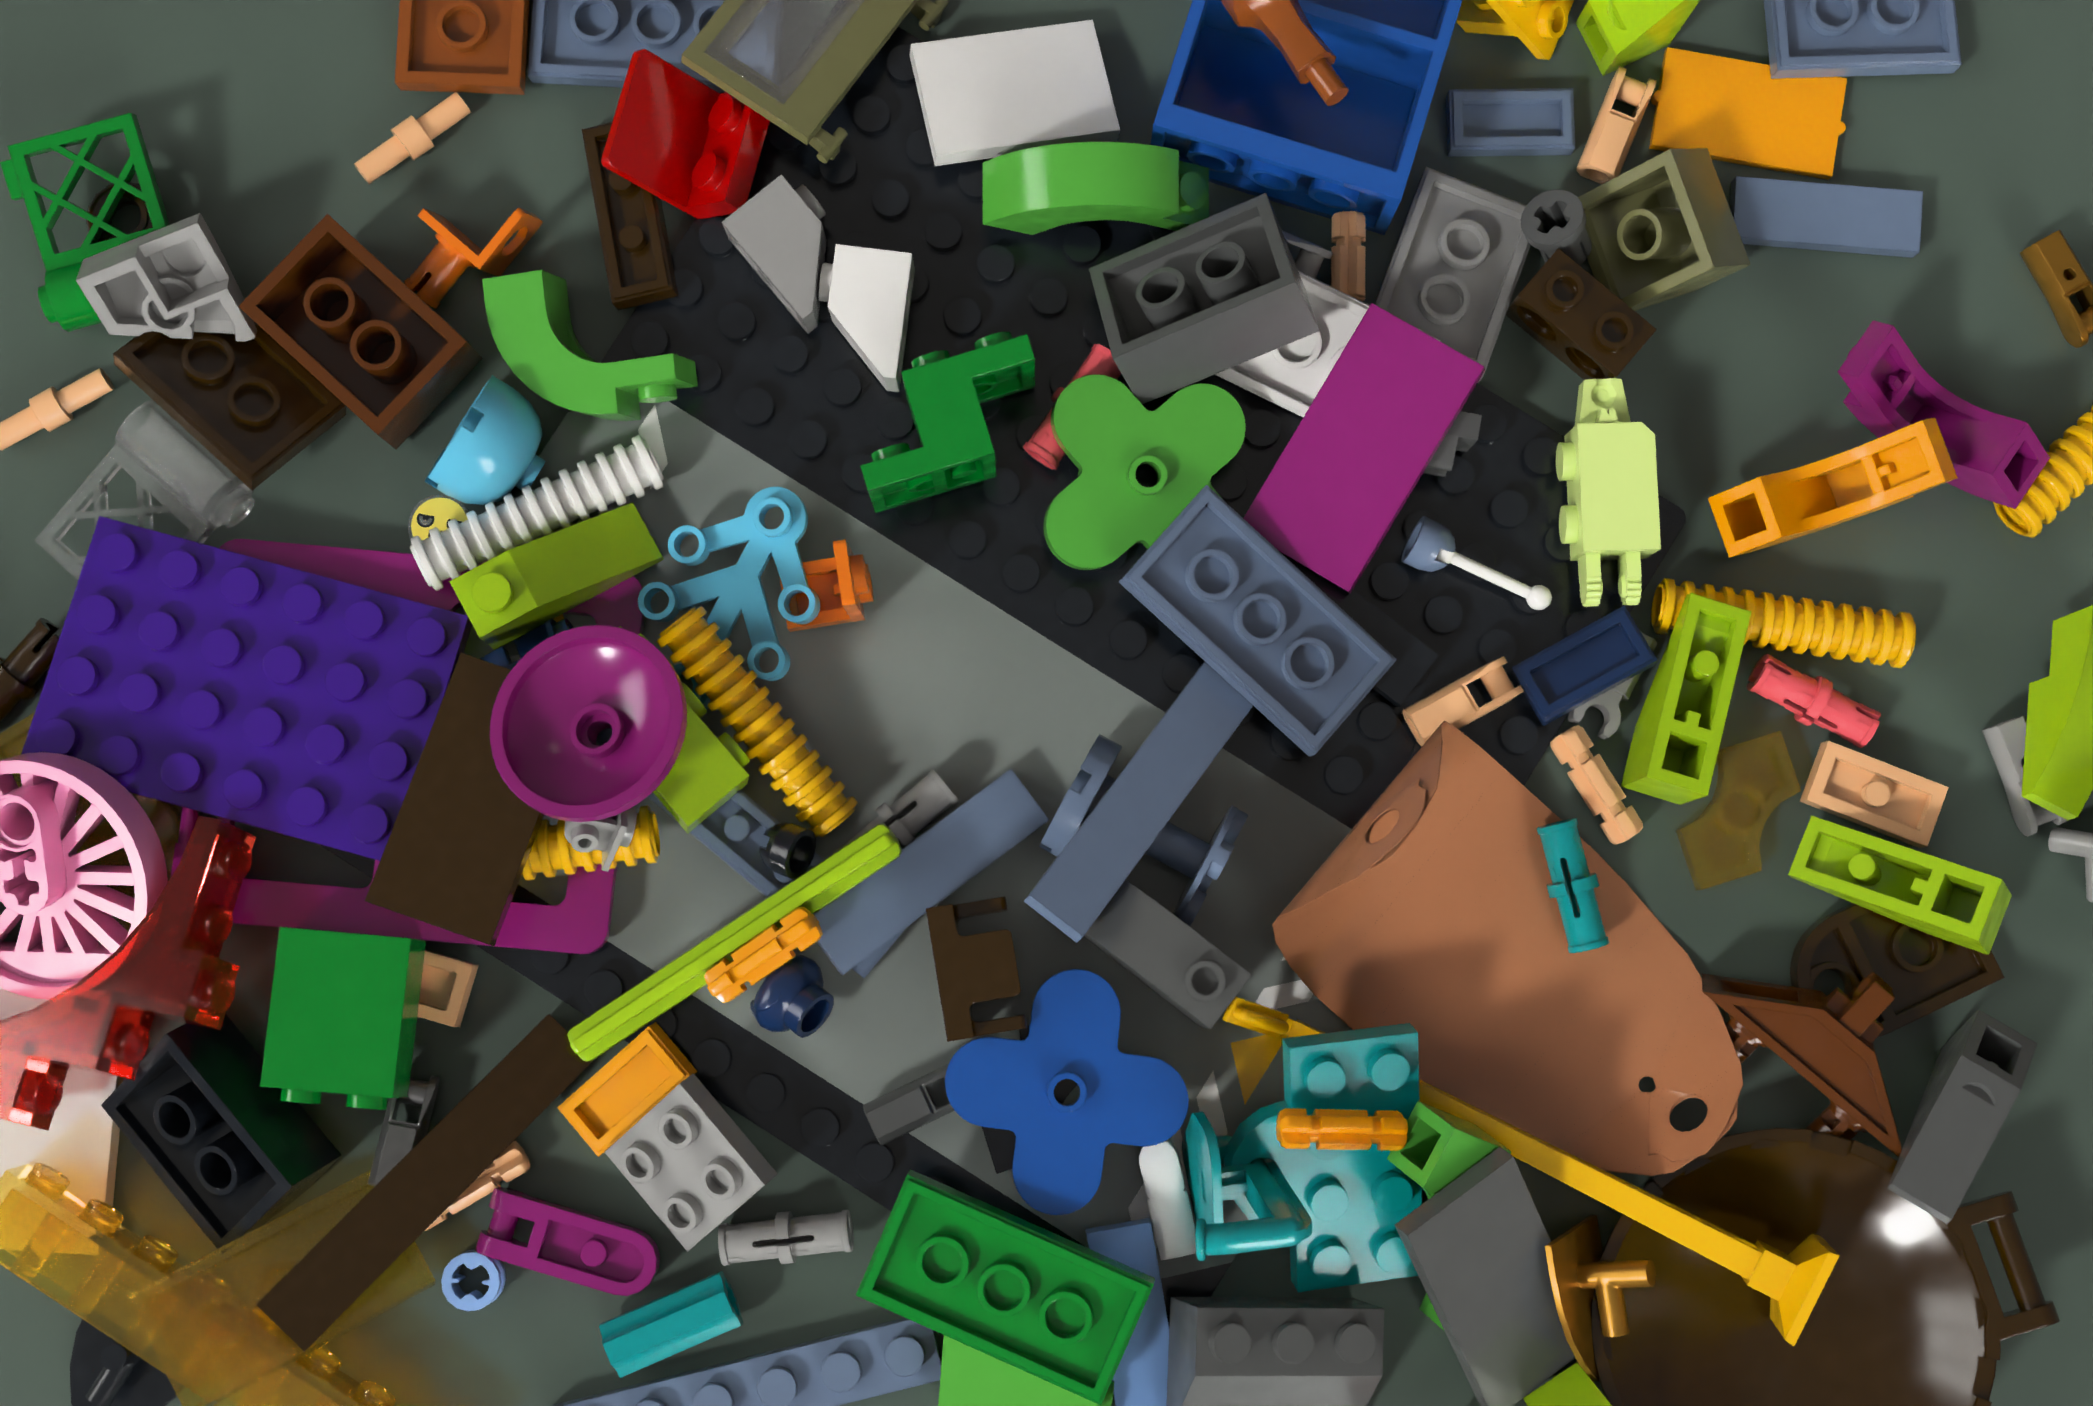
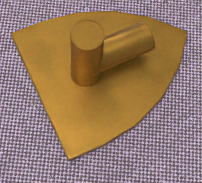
M1590 1215L1545 1245L1556 1310L1566 1340L1578 1364L1592 1381H1599L1592 1340L1591 1306L1592 1299H1594L1593 1289H1596L1603 1336H1624L1630 1332L1623 1288L1653 1287L1656 1281V1271L1652 1260L1600 1261L1603 1251L1597 1215Z

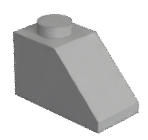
M781 174L723 220L722 224L731 243L807 334H809L818 327L820 310L819 281L822 264L825 261L827 242L820 219L826 215V212L806 186L802 184L794 190Z

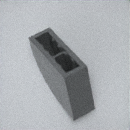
M1126 879L1084 935L1086 939L1194 1023L1208 1029L1213 1027L1252 976L1208 940Z

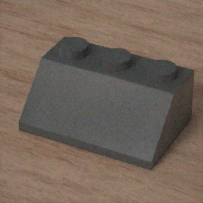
M1267 193L1089 268L1112 358L1132 393L1141 404L1150 402L1319 331L1304 284Z
M1170 1297L1166 1406H1367L1382 1378L1384 1308L1355 1298Z

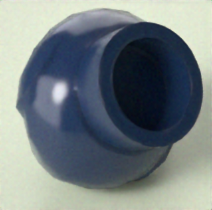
M797 955L765 977L766 979L760 986L755 999L750 1003L751 1012L761 1027L771 1032L791 1030L797 1036L804 1038L816 1032L824 1024L832 1011L834 998L823 989V976L817 963L804 955Z

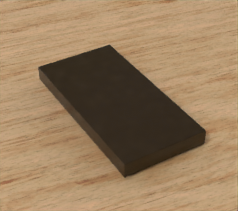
M461 653L365 901L495 946L544 814L528 806L508 788L501 778L492 756L490 745L492 710L497 694L511 670Z

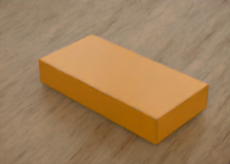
M657 1022L641 1032L557 1108L599 1157L677 1085L693 1073L695 1074L697 1070Z

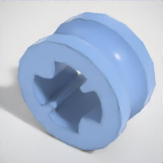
M475 1249L467 1250L451 1259L444 1268L441 1279L442 1292L447 1301L457 1309L468 1312L480 1310L495 1301L502 1293L506 1282V1274L500 1260L479 1254ZM463 1265L470 1270L479 1266H483L486 1269L489 1278L483 1280L482 1284L488 1285L489 1288L485 1295L478 1290L468 1294L462 1291L459 1282L464 1280L466 1276L459 1274V1271Z

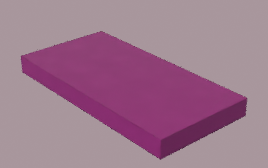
M1371 303L1243 519L1278 551L1351 593L1484 373L1485 367Z

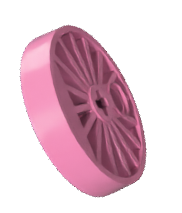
M48 752L26 753L0 760V902L3 903L6 909L0 915V987L18 995L46 1000L66 999L89 993L109 982L133 963L146 950L160 927L167 902L168 878L165 856L159 837L146 812L132 794L112 776L86 761L68 755ZM12 773H20L21 787H18ZM80 795H82L92 804L75 824L76 810ZM106 818L118 836L77 853L103 819ZM123 847L130 866L85 865ZM105 885L134 886L135 898ZM111 915L131 923L129 932ZM23 917L17 942H3Z

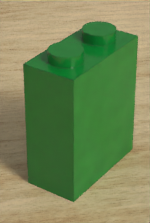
M279 927L260 1087L280 1088V1101L321 1104L322 1092L347 1094L346 1107L386 1110L388 1098L408 1097L426 940Z

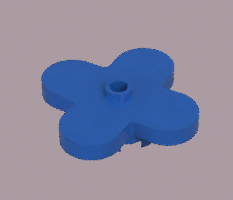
M1069 969L1058 972L1040 986L1033 1000L1029 1033L1025 1039L1018 1040L993 1036L973 1039L964 1044L953 1055L945 1075L946 1095L951 1106L960 1117L977 1126L1014 1132L1016 1139L1012 1171L1016 1189L1029 1206L1049 1215L1070 1214L1090 1202L1101 1182L1104 1153L1108 1144L1117 1143L1146 1147L1163 1143L1180 1129L1186 1118L1189 1105L1186 1085L1180 1074L1171 1065L1153 1056L1119 1051L1118 1037L1121 1009L1118 997L1105 979L1093 972L1082 969ZM1064 1079L1075 1081L1080 1089L1078 1099L1068 1105L1061 1104L1054 1097L1055 1086Z

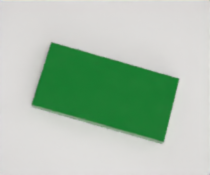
M910 1169L856 1296L1101 1405L1154 1286L1155 1278Z

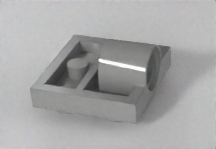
M694 1073L677 1085L605 1151V1154L687 1252L777 1175V1172Z

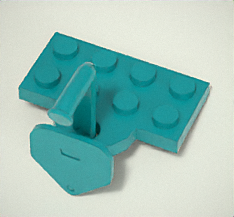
M1410 1023L1282 1038L1284 1100L1259 1108L1239 1124L1233 1136H1216L1211 1123L1203 1111L1191 1114L1182 1140V1156L1196 1221V1256L1199 1261H1204L1206 1256L1230 1255L1290 1247L1291 1282L1297 1292L1418 1276L1395 1224L1422 1205V1189L1419 1184L1387 1160L1391 1151H1378L1377 1144H1372L1369 1150L1316 1149V1143H1310L1308 1149H1285L1280 1145L1276 1137L1277 1115L1279 1111L1285 1108L1306 1109L1307 1115H1312L1315 1109L1367 1110L1368 1116H1373L1376 1110L1401 1112L1403 1117L1408 1120L1417 1101H1420L1418 1032ZM1233 1199L1249 1220L1224 1223L1223 1201Z

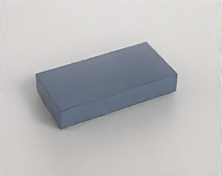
M1573 88L1452 89L1446 95L1448 157L1571 155L1575 150Z

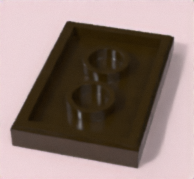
M254 322L257 329L256 338L246 342L236 341L235 334L194 332L193 339L170 338L161 332L151 331L134 337L114 352V365L252 491L346 415L347 406L256 322Z

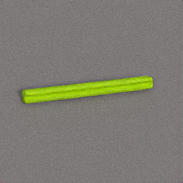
M884 823L877 824L570 1028L567 1036L571 1043V1048L583 1061L594 1060L706 986L707 983L704 975L710 967L723 958H727L731 962L733 960L731 957L732 952L771 925L775 924L780 928L782 926L780 919L797 907H805L814 914L899 858L902 854L899 840Z

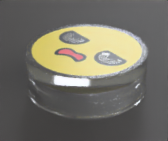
M438 494L426 497L413 508L408 520L410 539L415 536H419L421 540L431 537L429 530L435 527L442 532L449 528L448 521L456 519L458 523L468 520L466 513L470 512V510L459 500L447 495Z

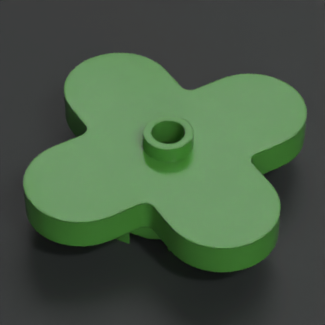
M1099 374L1087 375L1071 382L1060 393L1054 403L1051 413V428L1057 444L1075 464L1079 472L1078 477L1052 500L1044 517V536L1049 549L1058 560L1069 567L1079 570L1099 569L1114 562L1135 543H1142L1148 549L1204 486H1209L1221 497L1212 487L1211 477L1238 453L1243 444L1246 431L1245 417L1236 399L1218 386L1200 383L1182 388L1155 411H1148L1122 382L1110 376ZM1148 464L1155 470L1158 479L1153 487H1144L1138 483L1136 469L1139 465Z

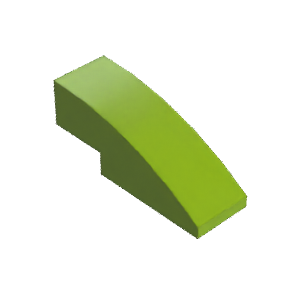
M2093 605L2053 620L2049 676L2029 683L2021 796L2066 820L2079 816L2093 791Z

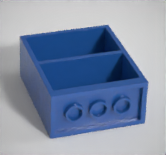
M1192 0L1153 123L1150 145L1179 150V161L1208 167L1209 182L1254 196L1267 193L1270 201L1332 219L1333 214L1337 212H1361L1366 217V230L1385 235L1403 197L1462 0H1298L1313 30L1336 56V60L1331 66L1349 90L1340 102L1332 106L1325 104L1310 81L1306 84L1299 83L1281 51L1261 30L1253 27H1238L1221 0Z

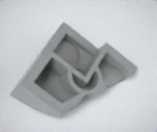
M201 213L85 258L82 261L76 282L109 335L140 336L143 333L155 331L161 332L170 338L193 339L194 332L235 334L236 341L242 342L256 338L257 329L254 321L238 307L244 301V297Z

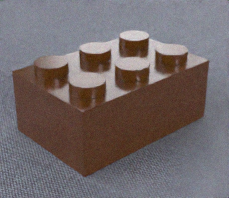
M326 214L238 306L367 426L395 449L415 431L483 359L459 333L329 214Z

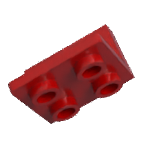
M641 49L633 52L601 163L608 170L698 220L729 215L747 202L770 121L727 92L718 93L647 49Z

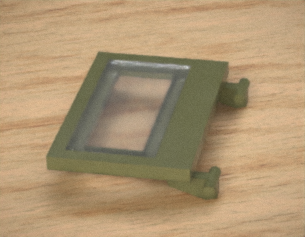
M725 0L683 52L681 63L806 145L809 143L819 152L817 154L818 160L826 164L829 159L832 161L840 152L842 142L848 136L846 130L838 127L833 135L822 129L821 126L909 12L920 20L919 26L928 31L930 27L935 28L941 20L942 12L949 4V1Z

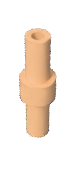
M455 92L418 119L411 115L391 129L394 136L355 162L354 165L370 185L406 158L410 157L415 161L434 147L433 139L466 117L471 111L459 94Z
M98 368L60 390L50 387L30 398L29 407L0 422V450H5L43 428L51 432L73 420L72 412L114 390L108 375L102 368Z

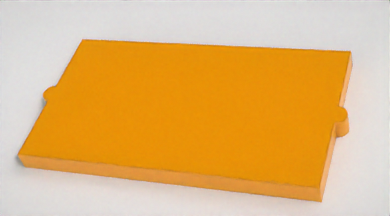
M1667 47L1664 51L1659 88L1651 96V103L1656 107L1649 149L1667 151L1669 149L1708 148L1712 160L1829 180L1833 176L1838 137L1846 130L1845 123L1841 122L1847 78L1771 79L1770 65Z

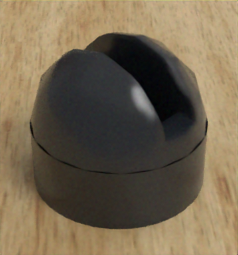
M787 822L776 824L767 829L764 835L770 837L767 847H759L763 863L775 873L791 879H796L804 874L815 854L816 837L814 832Z

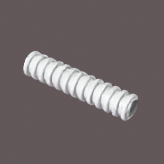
M639 435L632 437L633 445L624 448L619 443L613 446L615 453L609 456H605L603 452L595 454V462L587 465L586 461L582 460L577 463L578 470L569 473L564 468L558 472L560 478L554 481H550L548 477L540 479L542 486L532 490L531 486L527 485L522 488L523 495L514 498L509 493L503 496L505 503L497 507L493 502L485 504L486 512L477 515L472 510L466 513L468 520L458 523L456 519L448 521L449 528L442 532L437 527L430 529L431 537L424 540H421L419 536L411 538V552L428 586H432L438 591L443 588L442 581L450 577L453 580L460 576L461 572L468 569L472 570L479 566V564L507 550L533 541L542 535H549L559 527L564 529L572 526L570 522L579 518L581 521L590 519L589 514L598 510L600 514L609 511L607 505L617 502L618 506L621 507L627 504L625 497L631 494H635L637 498L645 496L644 489L651 485L655 490L662 488L664 477L645 439L642 440Z

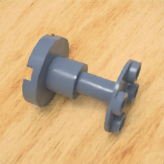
M1101 734L1098 735L1081 765L1079 773L1071 787H1069L1041 841L1040 848L1055 856H1058L1115 781V778L1108 775L1122 749L1121 745ZM1233 805L1230 806L1209 843L1167 822L1145 852L1150 857L1190 878L1173 911V914L1189 927L1207 896L1206 891L1212 880H1217L1235 847L1233 844L1248 817V814Z

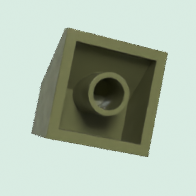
M1708 148L1669 149L1578 197L1586 213L1585 228L1592 242V249L1587 259L1594 278L1634 311L1699 290L1751 265Z

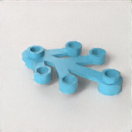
M768 487L757 492L749 500L743 516L703 529L690 525L676 528L668 539V550L676 561L687 566L702 564L708 558L710 552L748 543L736 565L672 586L662 582L647 584L638 596V607L641 613L648 619L657 622H668L674 619L681 610L717 599L706 622L709 625L716 622L720 628L716 632L721 640L728 638L738 618L743 613L752 645L747 657L749 670H754L758 678L766 681H776L784 677L790 667V656L787 650L779 644L760 577L771 556H773L784 588L778 597V610L786 620L800 625L812 622L819 614L820 599L817 593L809 587L797 546L798 541L805 534L808 525V513L804 502L798 495L786 488ZM780 507L784 513L782 524L776 529H768L764 522L766 513L771 508ZM688 535H696L699 541L698 550L692 556L684 557L680 549L682 540ZM665 591L669 598L668 606L663 612L655 614L651 608V599L655 593ZM798 593H805L809 599L808 609L802 615L794 616L790 611V600ZM773 649L778 654L779 662L775 670L765 673L760 668L759 660L765 651ZM682 664L674 665L673 667L679 678H682V672L685 670V667ZM691 677L690 679L693 683V693L698 697V699L702 702V704L707 710V704L711 700L705 693L699 696L695 692L694 689L698 684L693 679V677Z

